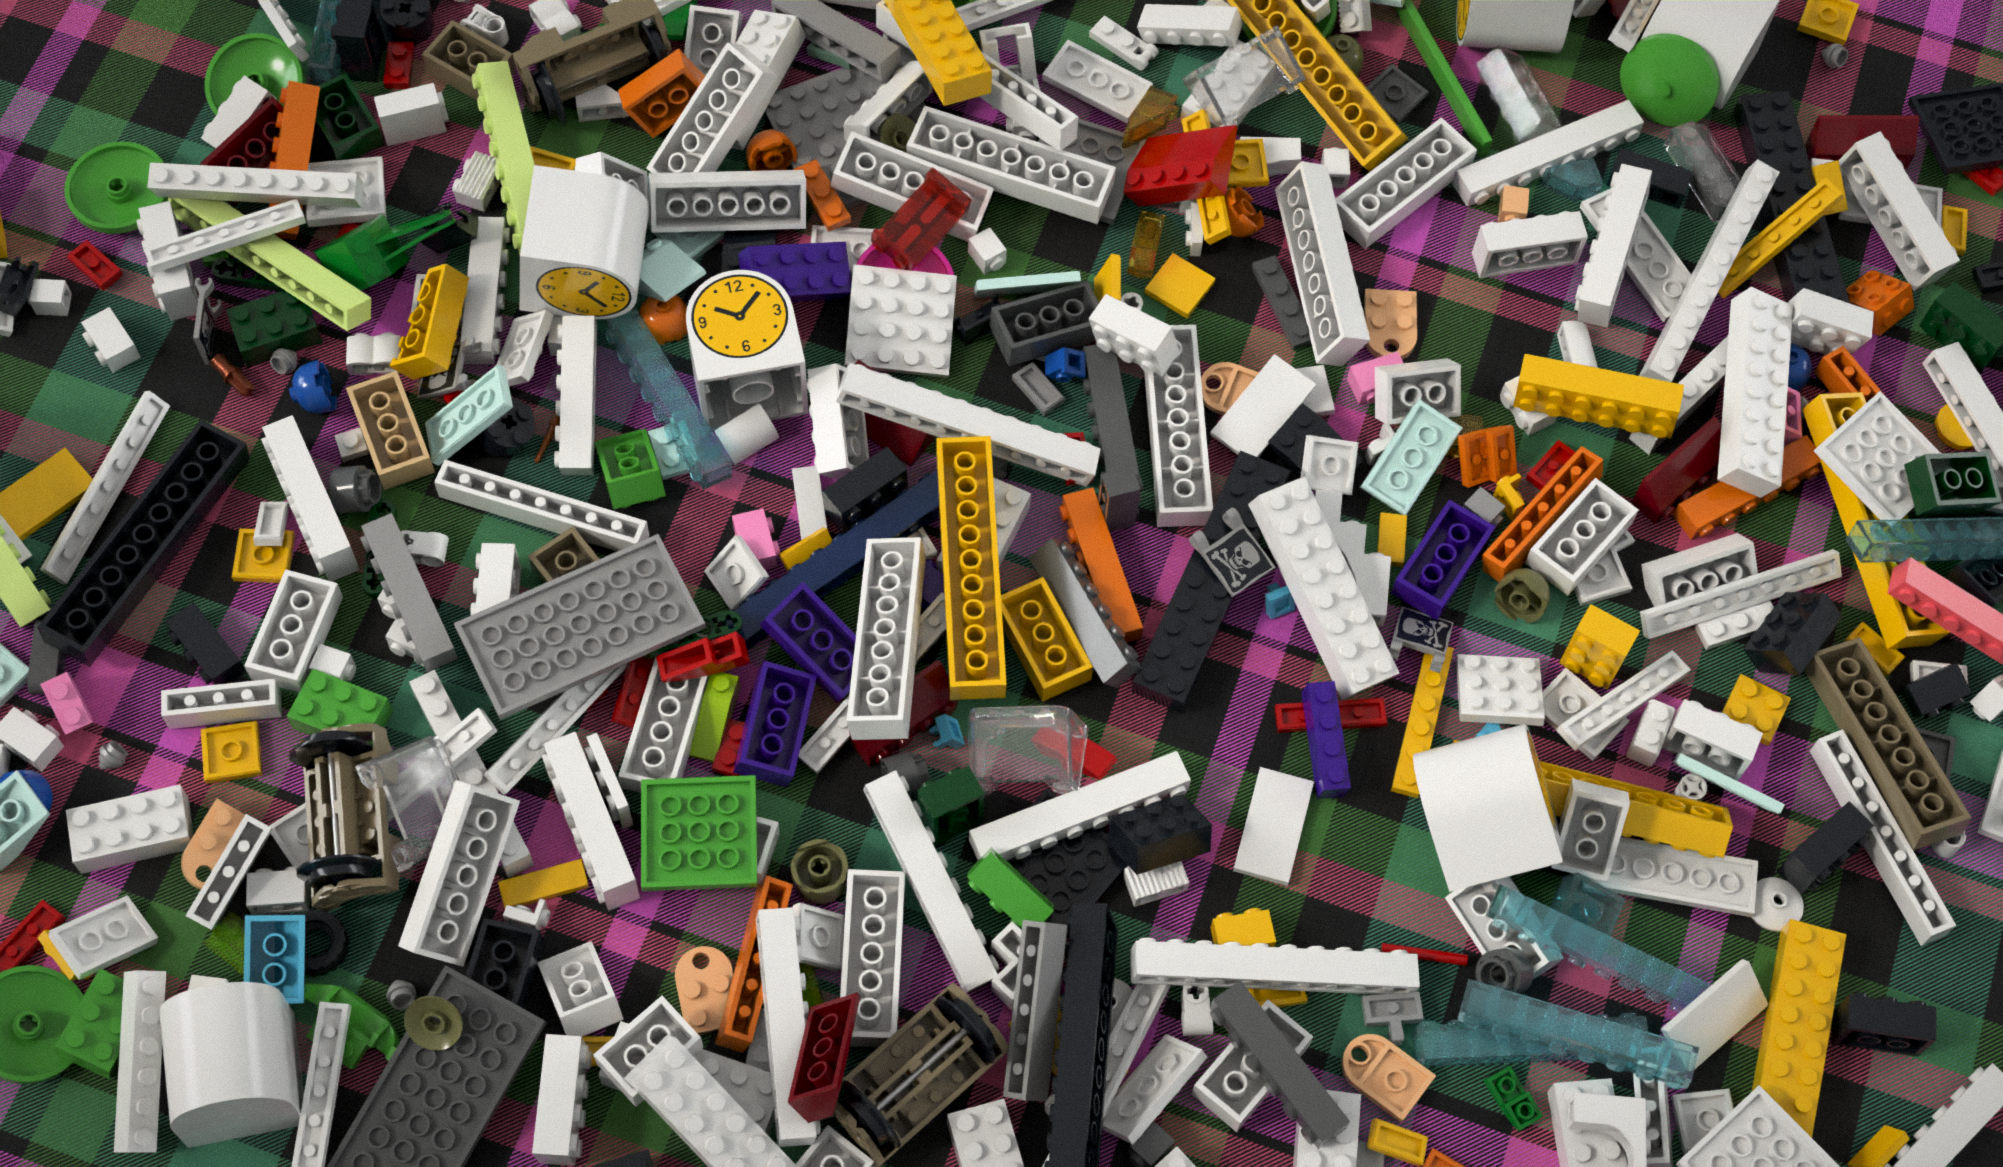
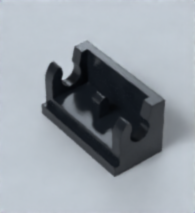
M461 209L456 213L463 218L421 240L420 243L440 254L477 238L478 216ZM425 226V227H422V228H423L424 230H428V229H430L431 227H430V226Z
M20 256L15 257L10 265H6L0 281V311L15 318L25 304L40 264L36 261H31L28 266H23L20 264Z
M998 294L991 297V302L961 319L959 316L953 318V331L965 346L991 331L989 326L992 307L1002 305L999 303Z

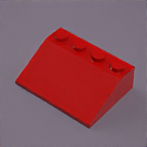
M1230 125L1149 137L1127 170L1123 193L1138 207L1226 195L1238 127Z

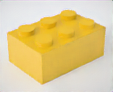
M1590 604L1559 663L1572 673L1584 676L1593 685L1604 687L1608 690L1640 630Z

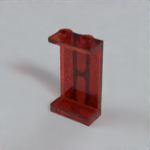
M932 167L927 172L924 183L880 230L875 228L872 231V245L878 252L886 253L892 258V262L897 268L913 271L970 209L972 199Z

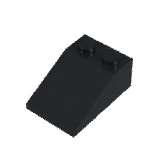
M777 229L725 231L721 273L740 270L738 253L747 246L776 245Z
M1303 403L1268 441L1269 453L1300 477L1306 435L1344 440L1323 418ZM1358 453L1355 470L1364 460Z
M1992 543L1957 564L1945 579L1997 610L2003 605V552Z

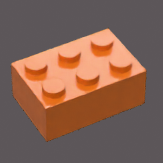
M678 48L618 90L622 107L654 138L676 123L705 78V75Z

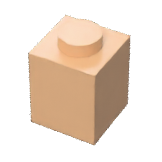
M1504 185L1499 200L1498 223L1507 222L1515 218L1526 219L1529 188Z

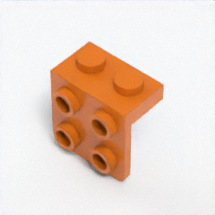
M1875 270L1868 271L1846 288L1850 304L1874 312L1872 333L1879 336L1915 309L1910 283Z

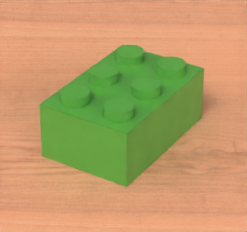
M312 669L289 710L287 718L293 729L311 735L321 732L324 728H336L349 724L375 723L385 727L393 709L387 697ZM367 741L373 746V741Z
M101 968L98 970L55 1045L56 1055L107 1079L111 1078L119 1064L124 979Z

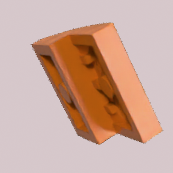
M1514 426L1491 427L1458 436L1463 486L1470 488L1489 480L1497 483L1507 475L1512 477L1517 474Z

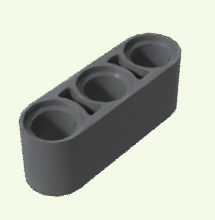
M43 619L36 620L33 631L27 679L28 691L31 695H45L40 684L63 674L66 654L42 640L37 627Z

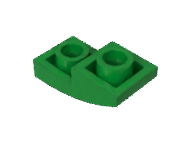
M692 0L664 15L663 20L669 40L678 41L685 38L690 5L697 6V0Z
M1511 1065L1483 1080L1500 1109L1517 1131L1524 1129L1543 1117L1529 1091L1524 1090Z

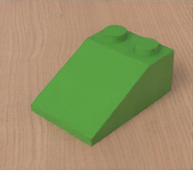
M646 428L595 441L596 451L613 509L627 508L633 504L654 501L666 496L660 469Z

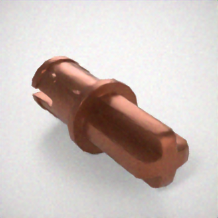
M222 353L214 356L211 360V366L221 374L223 381L227 385L230 384L241 396H251L255 388L242 374L241 368L235 367Z

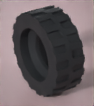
M311 909L308 912L299 913L298 915H305V935L312 930H322L330 938L329 947L323 954L309 956L305 953L304 975L317 977V975L324 976L330 971H335L345 961L344 958L348 955L349 951L348 933L342 922L333 913H327L322 909Z

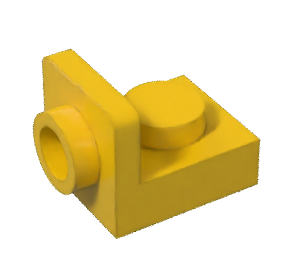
M1519 473L1512 477L1507 475L1497 482V487L1493 494V497L1505 505L1504 512L1510 521L1521 513L1525 505L1522 495L1516 490L1522 479Z

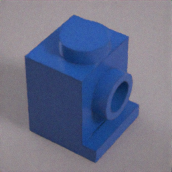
M1063 347L1045 356V376L1058 382H1069L1073 377H1086L1085 352Z

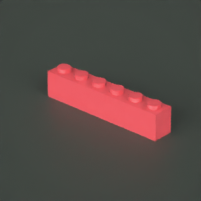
M1912 557L1893 568L1887 592L1889 595L2003 665L2002 613Z

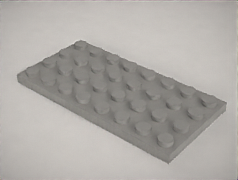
M659 534L454 623L455 629L500 720L706 628L705 622Z

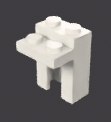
M1029 22L979 31L982 52L999 64L998 43L995 37L1015 34L1018 64L1005 66V68L1040 90Z

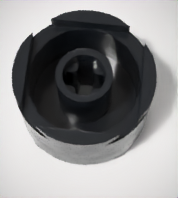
M429 0L380 1V13L387 36L393 42H413L414 45H418L431 36L434 18Z
M512 397L513 408L476 436L477 441H480L483 449L488 454L499 458H507L518 453L531 439L535 431L533 409L528 404Z

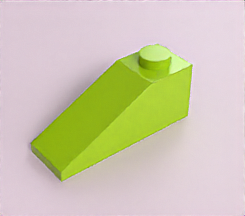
M723 672L710 675L703 696L689 757L714 762L741 690L739 676Z

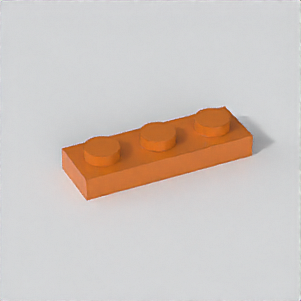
M817 159L794 168V170L804 171L806 196L828 232L851 223L849 212L835 189L830 187L831 183Z

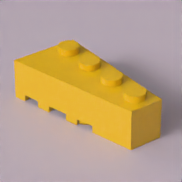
M448 264L428 269L416 299L420 304L409 316L407 322L411 326L407 336H401L398 343L401 351L397 359L392 358L389 367L412 380L448 370L451 364L453 346L457 338L456 333L459 320L462 316V307L467 294L469 277Z

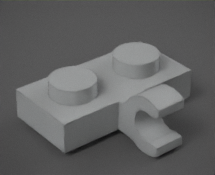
M1420 992L1366 995L1361 998L1365 1027L1388 1025L1389 1041L1396 1046H1402V1041H1404L1402 1024L1422 1023L1424 1020Z

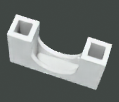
M1574 1092L1568 1100V1129L1597 1131L1609 1134L1624 1148L1628 1159V1167H1647V1155L1650 1154L1651 1140L1650 1137H1646V1126H1649L1650 1109L1646 1108V1098Z

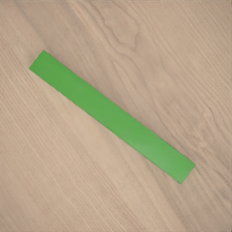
M1405 0L1403 7L1393 6L1470 141L1477 149V153L1480 157L1487 155L1493 139L1412 0Z

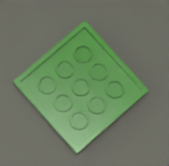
M756 775L641 780L642 891L758 887Z

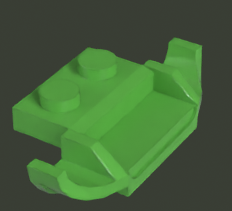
M333 984L305 985L304 999L318 1006L317 1009H319L320 1002L342 1003L351 1006L342 1064L349 1069H356L369 1047L377 1048L386 1056L385 1058L388 1061L390 1060L400 1042L397 1031L390 1022L391 1019L347 987ZM316 1021L314 1022L313 1026L306 1035V1038H308L312 1042L314 1038Z

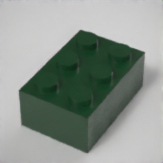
M347 73L318 85L320 92L314 126L335 161L355 159L385 145L380 127Z
M1956 282L1948 286L1934 300L1919 325L1927 335L1935 338L1943 346L1959 342L1979 374L2003 350V319Z
M285 290L226 309L240 353L247 368L269 361L273 352L279 348L290 349L296 352L323 343L311 308Z
M1989 451L1924 454L1904 464L1916 516L1976 513L2002 503Z
M969 765L962 769L956 767L947 772L945 777L937 781L934 779L929 780L921 785L918 790V805L923 815L920 819L924 827L929 826L935 838V842H933L934 847L983 824L985 793Z

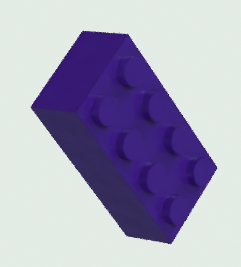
M846 242L747 246L738 253L740 270L755 271L771 277L785 289L791 302L838 300L851 294V276Z
M1448 500L1396 578L1391 594L1438 620L1486 548L1496 526L1455 502Z
M802 581L759 625L806 673L817 675L816 683L837 703L850 691L856 635Z
M763 661L757 671L733 773L743 776L756 775L758 780L787 788L794 777L817 675Z

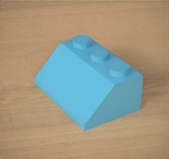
M245 915L244 982L271 985L281 991L289 1004L304 1003L305 915Z

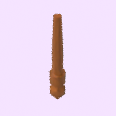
M556 410L554 412L555 417H552L550 420V427L534 460L535 463H539L555 433V426L560 425V416H556Z

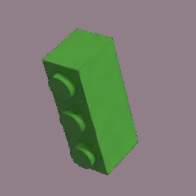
M992 847L968 871L967 878L970 880L968 882L970 887L978 894L984 892L991 899L989 901L990 905L1000 914L1004 911L1012 918L1010 923L1013 922L1021 930L1023 920L1044 922L1054 912V904Z

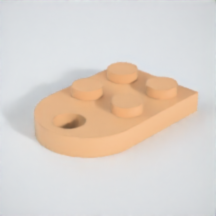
M1365 289L1364 317L1370 341L1366 344L1368 351L1378 358L1394 353L1384 348L1386 344H1392L1396 346L1402 360L1407 358L1414 350L1417 341L1416 291Z
M1220 362L1212 365L1201 377L1204 405L1211 411L1224 416L1259 372L1231 362ZM1214 378L1219 380L1221 385L1217 389H1210L1207 387L1206 382Z
M219 799L214 801L186 846L181 858V868L184 877L192 886L200 890L205 882L197 879V868L207 867L212 872L245 814Z
M708 946L696 947L686 952L678 961L675 969V981L683 1018L698 1035L719 1031L734 975L727 956L720 950ZM704 955L708 957L710 961L706 968L698 969L693 965V961L697 956Z
M1365 1034L1353 1039L1346 1047L1341 1061L1342 1072L1347 1082L1400 1123L1403 1122L1436 1077L1435 1074L1392 1042L1375 1034ZM1356 1048L1363 1049L1367 1054V1059L1363 1062H1358L1353 1059L1351 1051Z

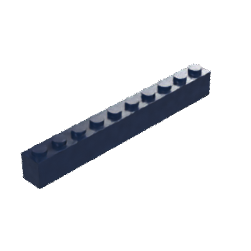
M937 470L932 474L928 473L922 476L912 488L902 490L896 499L888 504L880 505L873 515L867 519H860L847 533L837 535L831 544L823 549L815 550L808 560L802 564H795L782 578L772 580L768 583L766 589L758 594L750 595L744 601V604L737 609H731L742 618L743 629L740 635L745 639L747 651L769 636L759 624L802 581L822 599L864 570L867 539L907 538L940 517ZM726 621V626L729 629H733L734 624L732 621Z

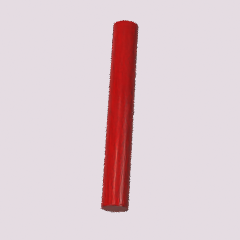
M1382 943L1381 952L1390 953L1394 950H1406L1408 954H1417L1420 960L1467 966V954Z

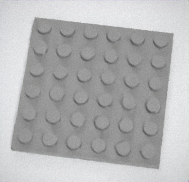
M852 66L851 69L843 67L776 91L764 115L771 129L783 132L792 140L798 152L796 163L791 161L790 166L792 170L817 159L831 183L833 172L847 142L844 140V122L850 115H855L860 110L864 101L870 100L882 84H887L893 78L895 72L881 82L855 66ZM924 101L908 116L915 124L924 106H926ZM835 189L846 209L867 202ZM806 196L817 220H819L820 217L818 216L817 212L815 211L814 207L812 206L811 202Z

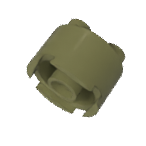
M814 839L799 847L791 861L792 883L797 894L808 904H827L835 901L845 893L848 861L844 851L838 845L836 846L828 840ZM821 869L822 874H818L816 870Z

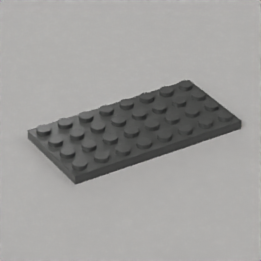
M445 965L427 996L444 998L458 1009L463 1021V1030L460 1038L453 1046L447 1049L429 1050L417 1045L406 1032L327 1167H464L547 1022ZM433 1016L435 1020L440 1021L437 1017Z

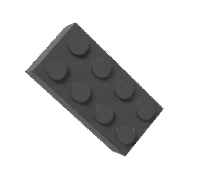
M1087 280L992 307L989 326L1008 366L1049 355L1063 347L1074 348L1095 342L1089 317L1099 302Z

